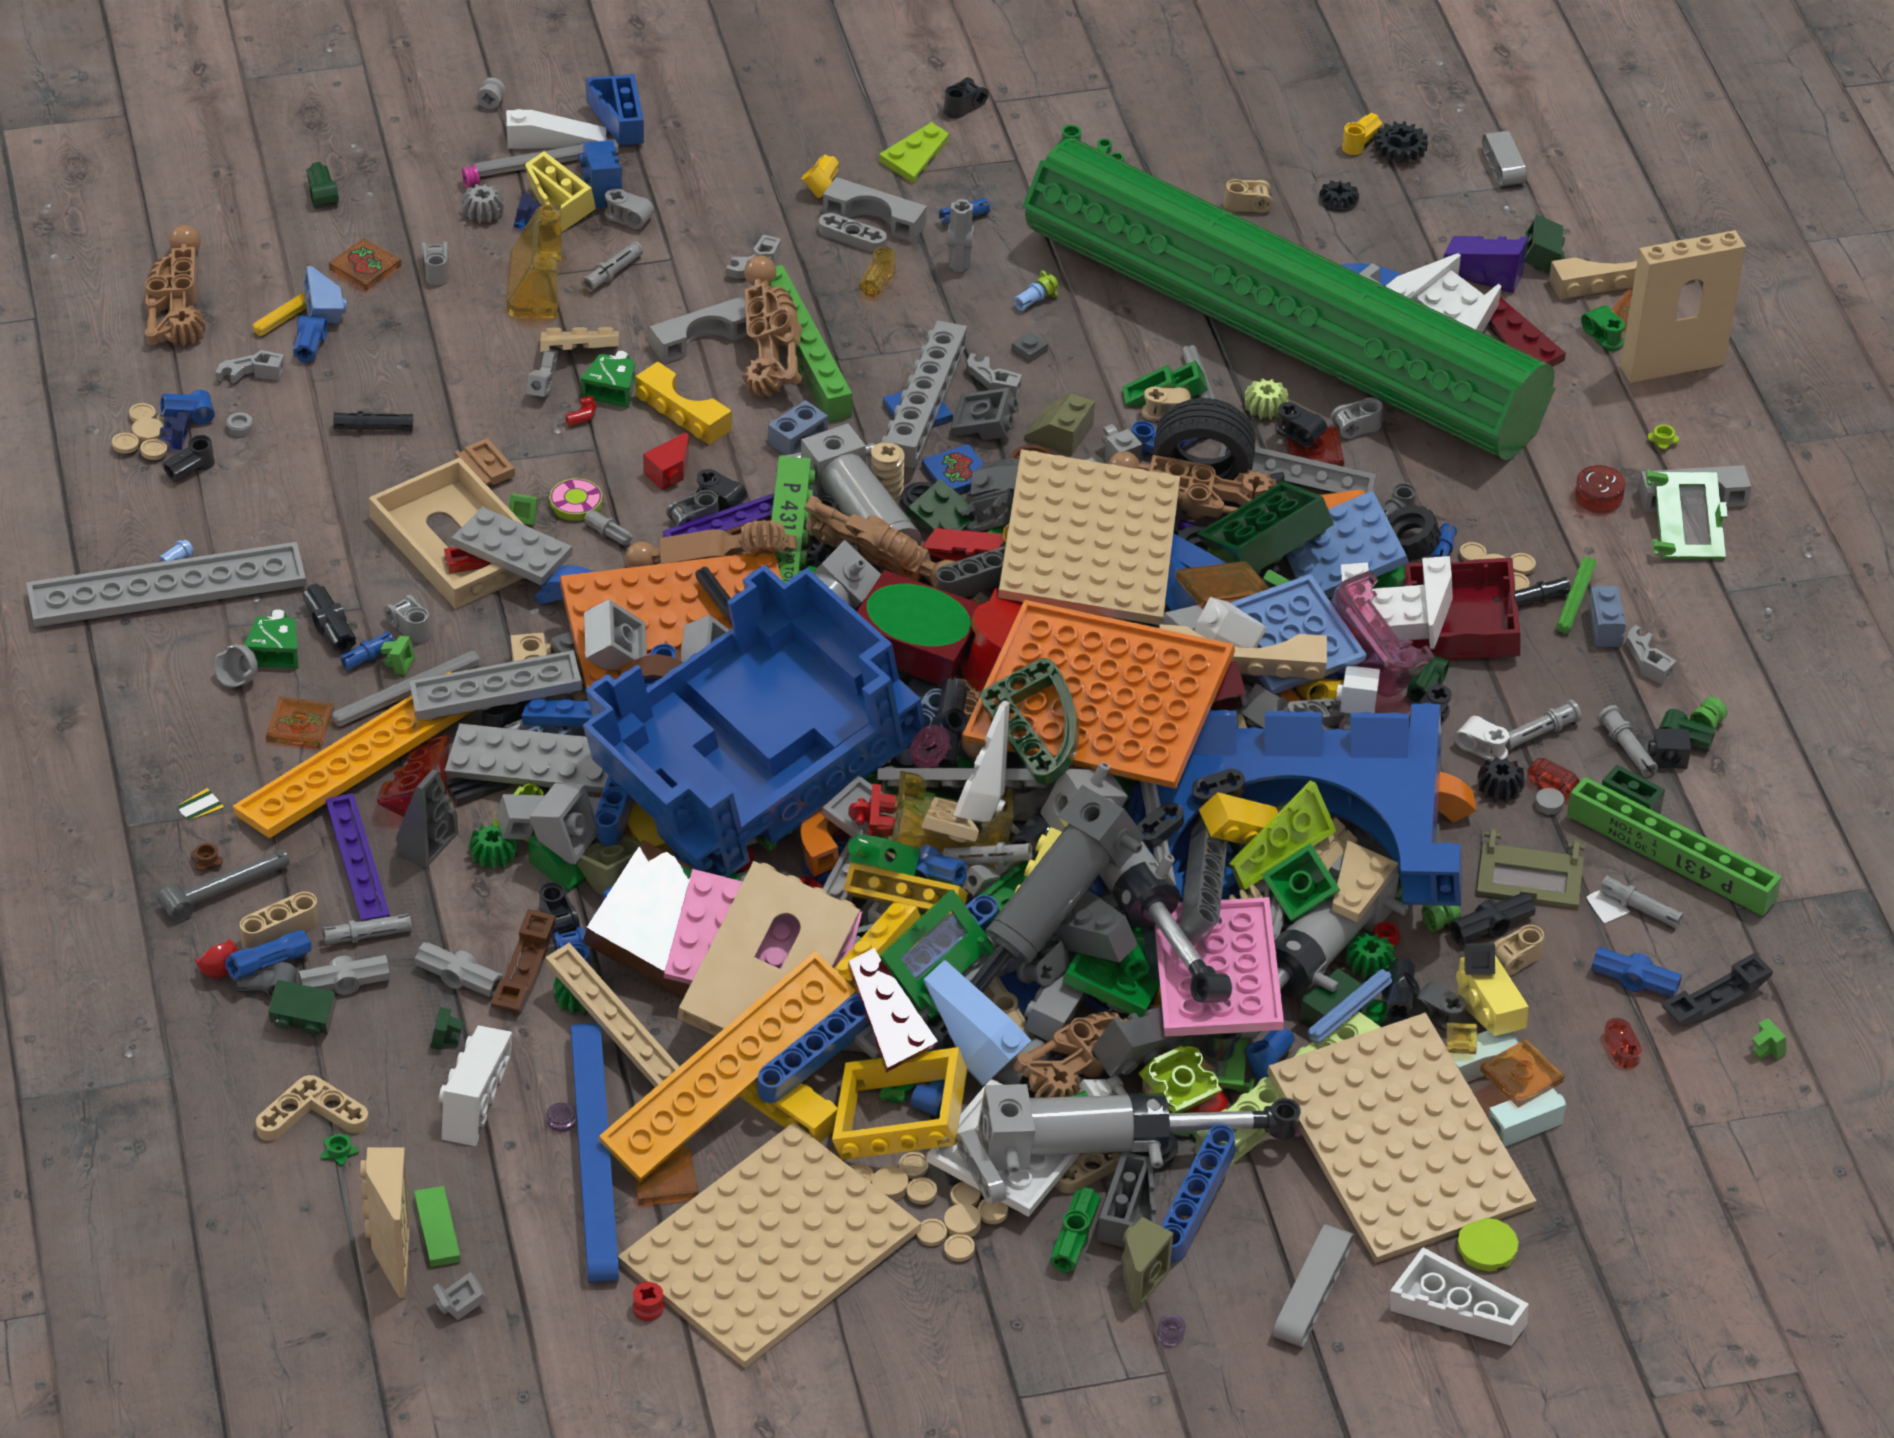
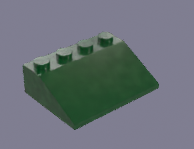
M1282 481L1197 533V536L1221 560L1253 577L1258 575L1261 569L1267 565L1279 562L1290 551L1302 548L1304 543L1311 538L1323 535L1326 529L1333 526L1334 523L1324 497Z

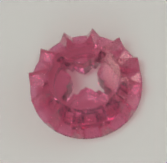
M929 725L922 728L915 735L910 746V755L912 761L917 766L922 768L939 767V762L942 759H947L945 754L952 748L949 745L951 737L947 734L946 730L938 725ZM933 743L937 745V748L932 749L931 752L924 749L932 747Z

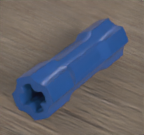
M300 929L283 935L277 940L229 954V957L225 958V968L228 970L231 978L238 980L252 975L258 970L273 966L276 963L292 961L306 956L311 951V941L307 933Z

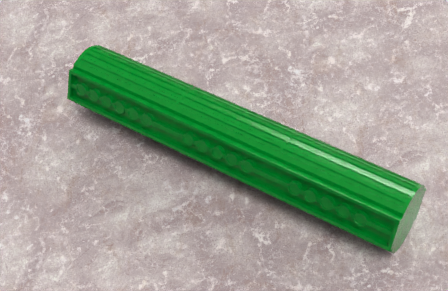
M1075 138L1063 140L1049 152L1045 160H1040L1022 206L1026 208L1025 219L1031 230L1503 460L1515 457L1527 445L1531 437L1537 434L1556 389L1553 387L1554 370L1550 364Z

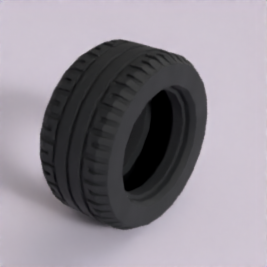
M1211 398L1189 399L1171 407L1160 418L1156 428L1153 455L1207 464L1214 468L1215 475L1234 481L1239 476V473L1246 474L1248 469L1252 471L1256 435L1249 419L1229 403ZM1195 437L1210 438L1224 444L1229 448L1230 452L1225 456L1214 459L1199 458L1186 453L1180 448L1179 444L1184 440Z

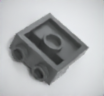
M1009 387L961 394L951 426L954 436L979 433L982 440L1007 437L1008 430H1013L1014 428L1012 416L1013 413L1019 411L1018 400L1016 397H1013Z

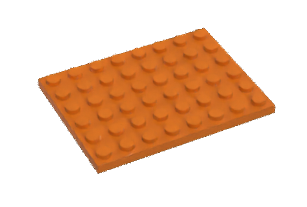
M749 553L560 576V586L585 689L607 674L614 680L620 677L617 670L602 669L586 659L585 611L610 599L645 622L647 656L651 654L655 646L670 644L676 650L677 659L681 661L684 625L711 615L729 630L733 628L696 579V571L704 566L708 567L732 599L735 594L744 590L742 580L763 565H766L782 580L775 553Z
M1024 600L984 689L1038 659H1051L1061 672L1069 688L1078 716L1079 743L1071 765L1096 771L1099 763L1105 762L1110 767L1108 774L1176 789L1233 658L1235 647L1231 643ZM1019 682L1012 689H1022L1026 683ZM1050 685L1015 705L1055 758L1061 749L1065 736V716L1061 700L1053 685ZM980 698L963 732V738L966 742L986 746L985 738L992 720L986 713ZM992 699L996 706L1000 705L999 700ZM1009 713V720L1014 716V714ZM1018 731L1013 735V738H1021L1027 732ZM1007 742V751L1015 752ZM1032 748L1025 755L1033 756L1040 749Z

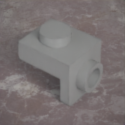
M471 1272L446 1290L438 1283L433 1286L438 1296L434 1300L439 1309L444 1314L449 1312L457 1320L488 1299L477 1278Z

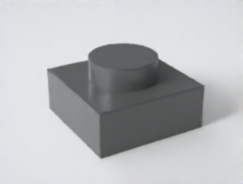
M1029 331L1012 342L1011 351L1031 363L1048 352V343Z

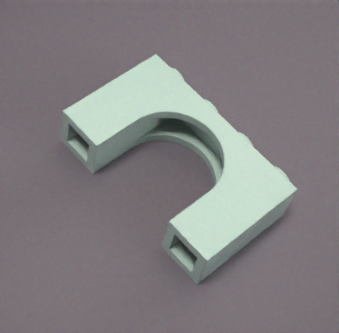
M1487 1030L1446 1046L1466 1082L1487 1075H1500L1512 1079L1523 1089L1524 1093L1520 1096L1489 1108L1488 1119L1505 1147L1563 1124L1566 1110V1102L1563 1096L1557 1094L1550 1085L1548 1077L1542 1074L1536 1067L1533 1058L1522 1049L1514 1034L1509 1032L1493 1036Z

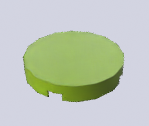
M1483 1218L1464 1225L1459 1232L1457 1249L1467 1265L1477 1270L1492 1272L1497 1271L1500 1267L1505 1266L1504 1268L1512 1264L1517 1255L1519 1241L1516 1233L1509 1225L1497 1219Z

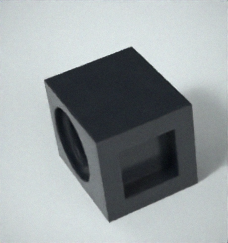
M1655 729L1654 739L1648 742V755L1653 756V761L1658 765V768H1688L1691 752L1689 729Z

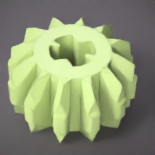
M1262 378L1260 382L1253 381L1251 386H1248L1245 391L1246 410L1250 411L1251 416L1258 415L1260 420L1268 418L1271 421L1273 416L1279 418V405L1288 402L1287 389L1283 388L1281 382L1274 383L1273 379L1265 381Z

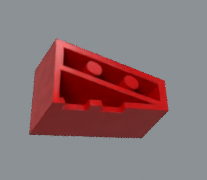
M935 528L922 548L929 551L930 559L934 563L943 560L957 562L1006 546L1003 534Z

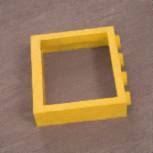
M959 1047L927 1051L887 1073L883 1066V1058L845 1063L832 1138L840 1159L848 1160L956 1145V1135L958 1134L967 1066ZM945 1079L939 1119L852 1131L859 1091Z

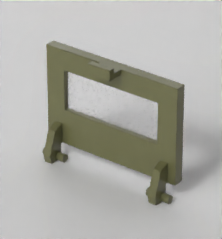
M1491 828V832L1485 831L1484 837H1489L1490 840L1489 843H1483L1476 896L1505 900L1520 893H1528L1532 897L1534 904L1578 910L1584 857L1578 856L1579 850L1584 851L1585 845H1581L1580 840L1574 839V843H1568L1567 848L1573 849L1572 855L1497 845L1495 844V839H1501L1502 833H1496V828Z

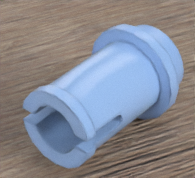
M1031 283L1026 291L1013 298V302L1018 301L1014 304L1019 311H1024L1036 301L1041 302L1046 295L1045 288L1040 283Z
M178 540L173 548L158 557V561L165 562L191 558L194 549L187 540Z

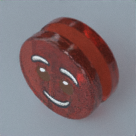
M1593 465L1586 467L1577 476L1575 488L1576 501L1580 506L1592 512L1607 513L1614 511L1623 502L1626 486L1625 479L1619 471L1609 466Z

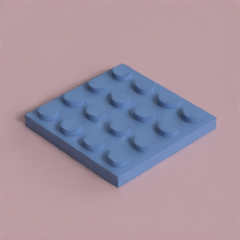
M1373 490L1328 509L1334 525L1326 529L1323 535L1313 537L1305 542L1302 548L1285 554L1296 579L1311 574L1327 598L1343 592L1341 564L1368 562L1370 580L1409 563Z
M1311 574L1231 602L1232 605L1267 627L1257 648L1285 642L1298 634L1327 636V665L1324 676L1365 661L1367 654ZM1257 676L1264 688L1273 694L1312 681L1298 677Z

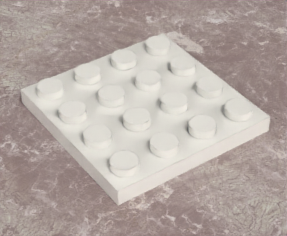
M990 1079L989 1082H988L986 1085H1003V1084H1001V1083H999V1082H997V1081H995V1080H993V1079ZM985 1086L960 1114L958 1133L971 1129L974 1130L980 1142L978 1120ZM957 1144L954 1146L931 1148L927 1153V1162L980 1190L963 1161ZM1080 1154L1031 1155L1028 1170H1019L1016 1173L1009 1172L1008 1170L997 1171L1006 1190V1199L1000 1202L1029 1217Z

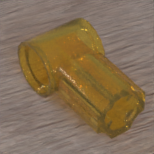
M879 247L873 252V261L859 282V289L865 295L874 297L880 294L887 281L895 276L896 255L893 249Z

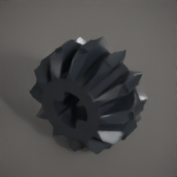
M1495 756L1492 761L1485 760V763L1478 771L1479 791L1484 792L1485 798L1493 797L1495 802L1498 799H1503L1507 803L1510 798L1517 799L1519 793L1524 789V768L1519 767L1517 761L1509 762L1507 757L1504 760H1500Z

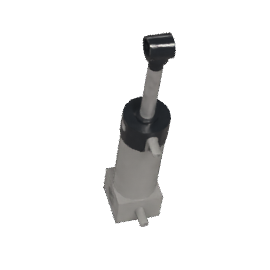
M1099 763L1096 771L1068 769L1057 780L1040 812L1050 827L1061 832L1066 828L1057 816L1081 785L1118 806H1123L1128 796L1114 776L1108 774L1110 767L1107 763ZM1142 841V850L1139 853L1133 852L1121 869L1108 862L1099 875L1113 894L1114 900L1134 927L1147 928L1154 925L1159 927L1192 975L1190 990L1193 999L1199 1003L1226 1002L1232 993V983L1229 976L1225 973H1217L1212 966H1207L1171 915L1178 907L1180 901V891L1167 874L1175 861L1174 857L1170 854H1165L1161 862L1158 863Z
M1345 852L1330 867V873L1336 883H1338ZM1398 871L1358 922L1332 911L1335 896L1333 895L1296 919L1284 932L1279 934L1274 943L1280 994L1289 997H1299L1314 983L1331 992L1337 990L1338 982L1323 975L1326 972L1327 966L1363 928L1372 932L1375 926L1383 922L1392 911L1402 916L1407 913L1408 905H1403L1402 902L1395 899L1399 879ZM1242 1033L1207 1034L1205 1044L1207 1056L1216 1061L1229 1060L1234 1054L1235 1044L1241 1039Z
M1027 1084L985 1085L978 1128L981 1143L997 1171L1008 1170L1009 1172L1016 1173L1019 1170H1028L1031 1155L1122 1152L1134 1154L1149 1153L1151 1166L1160 1168L1163 1165L1161 1153L1167 1151L1170 1131L1210 1130L1215 1125L1223 1124L1229 1126L1232 1130L1264 1129L1266 1133H1269L1276 1139L1287 1140L1296 1133L1301 1108L1292 1099L1280 1098L1275 1100L1272 1106H1265L1264 1111L1169 1113L1168 1102L1164 1093L1029 1098Z

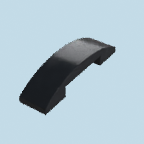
M1753 953L1733 964L1731 973L1690 995L1686 991L1677 994L1663 1002L1662 1008L1679 1026L1698 1023L1728 1010L1748 997L1773 975V971L1756 953Z

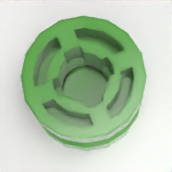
M1707 697L1700 704V707L1696 708L1690 715V720L1716 728L1717 724L1727 717V707L1720 699Z
M1424 905L1421 909L1422 919L1431 932L1443 929L1445 924L1450 925V921L1461 917L1459 906Z

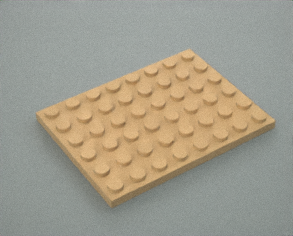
M1021 449L998 598L1020 602L1029 600L1085 613L1156 625L1162 624L1180 476Z
M1426 1013L1269 1065L1267 1073L1281 1098H1289L1299 1104L1301 1114L1298 1128L1375 1263L1457 1235L1464 1225L1480 1219L1491 1218L1499 1220L1535 1206V1197Z
M793 1122L619 1254L618 1264L640 1283L654 1282L661 1286L663 1302L746 1369L920 1232L921 1222Z

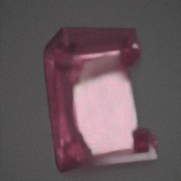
M1369 570L1342 581L1335 589L1330 602L1367 654L1365 661L1356 665L1358 667L1380 669L1377 694L1388 698L1400 694L1434 658V655L1427 645L1422 649H1417L1411 646L1413 642L1410 638L1402 642L1399 640L1371 602L1377 596V593L1372 591V587L1378 582V579Z

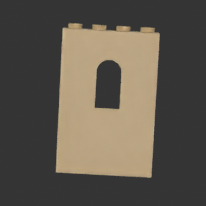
M1736 230L1639 248L1620 365L1630 383L1725 365L1746 246ZM1694 279L1701 280L1703 282L1698 315L1676 319L1681 288L1688 281Z
M460 457L369 497L370 518L455 609L524 578L495 564H490L482 569L449 574L444 557V548H448V546L427 525L426 521L430 516L446 514L462 528L481 507H485L523 524Z
M753 861L679 1006L677 1019L716 1036L814 951L834 968L857 922L860 909L856 908L848 900H838L829 896L821 888H812L803 884L795 876H785L777 872L769 864H759ZM789 914L799 921L800 932L782 968L779 969L755 958V955L772 921L779 915Z

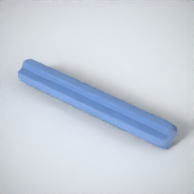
M1383 969L1379 970L1311 1026L1307 1031L1309 1034L1308 1038L1316 1043L1324 1040L1392 983L1391 974Z

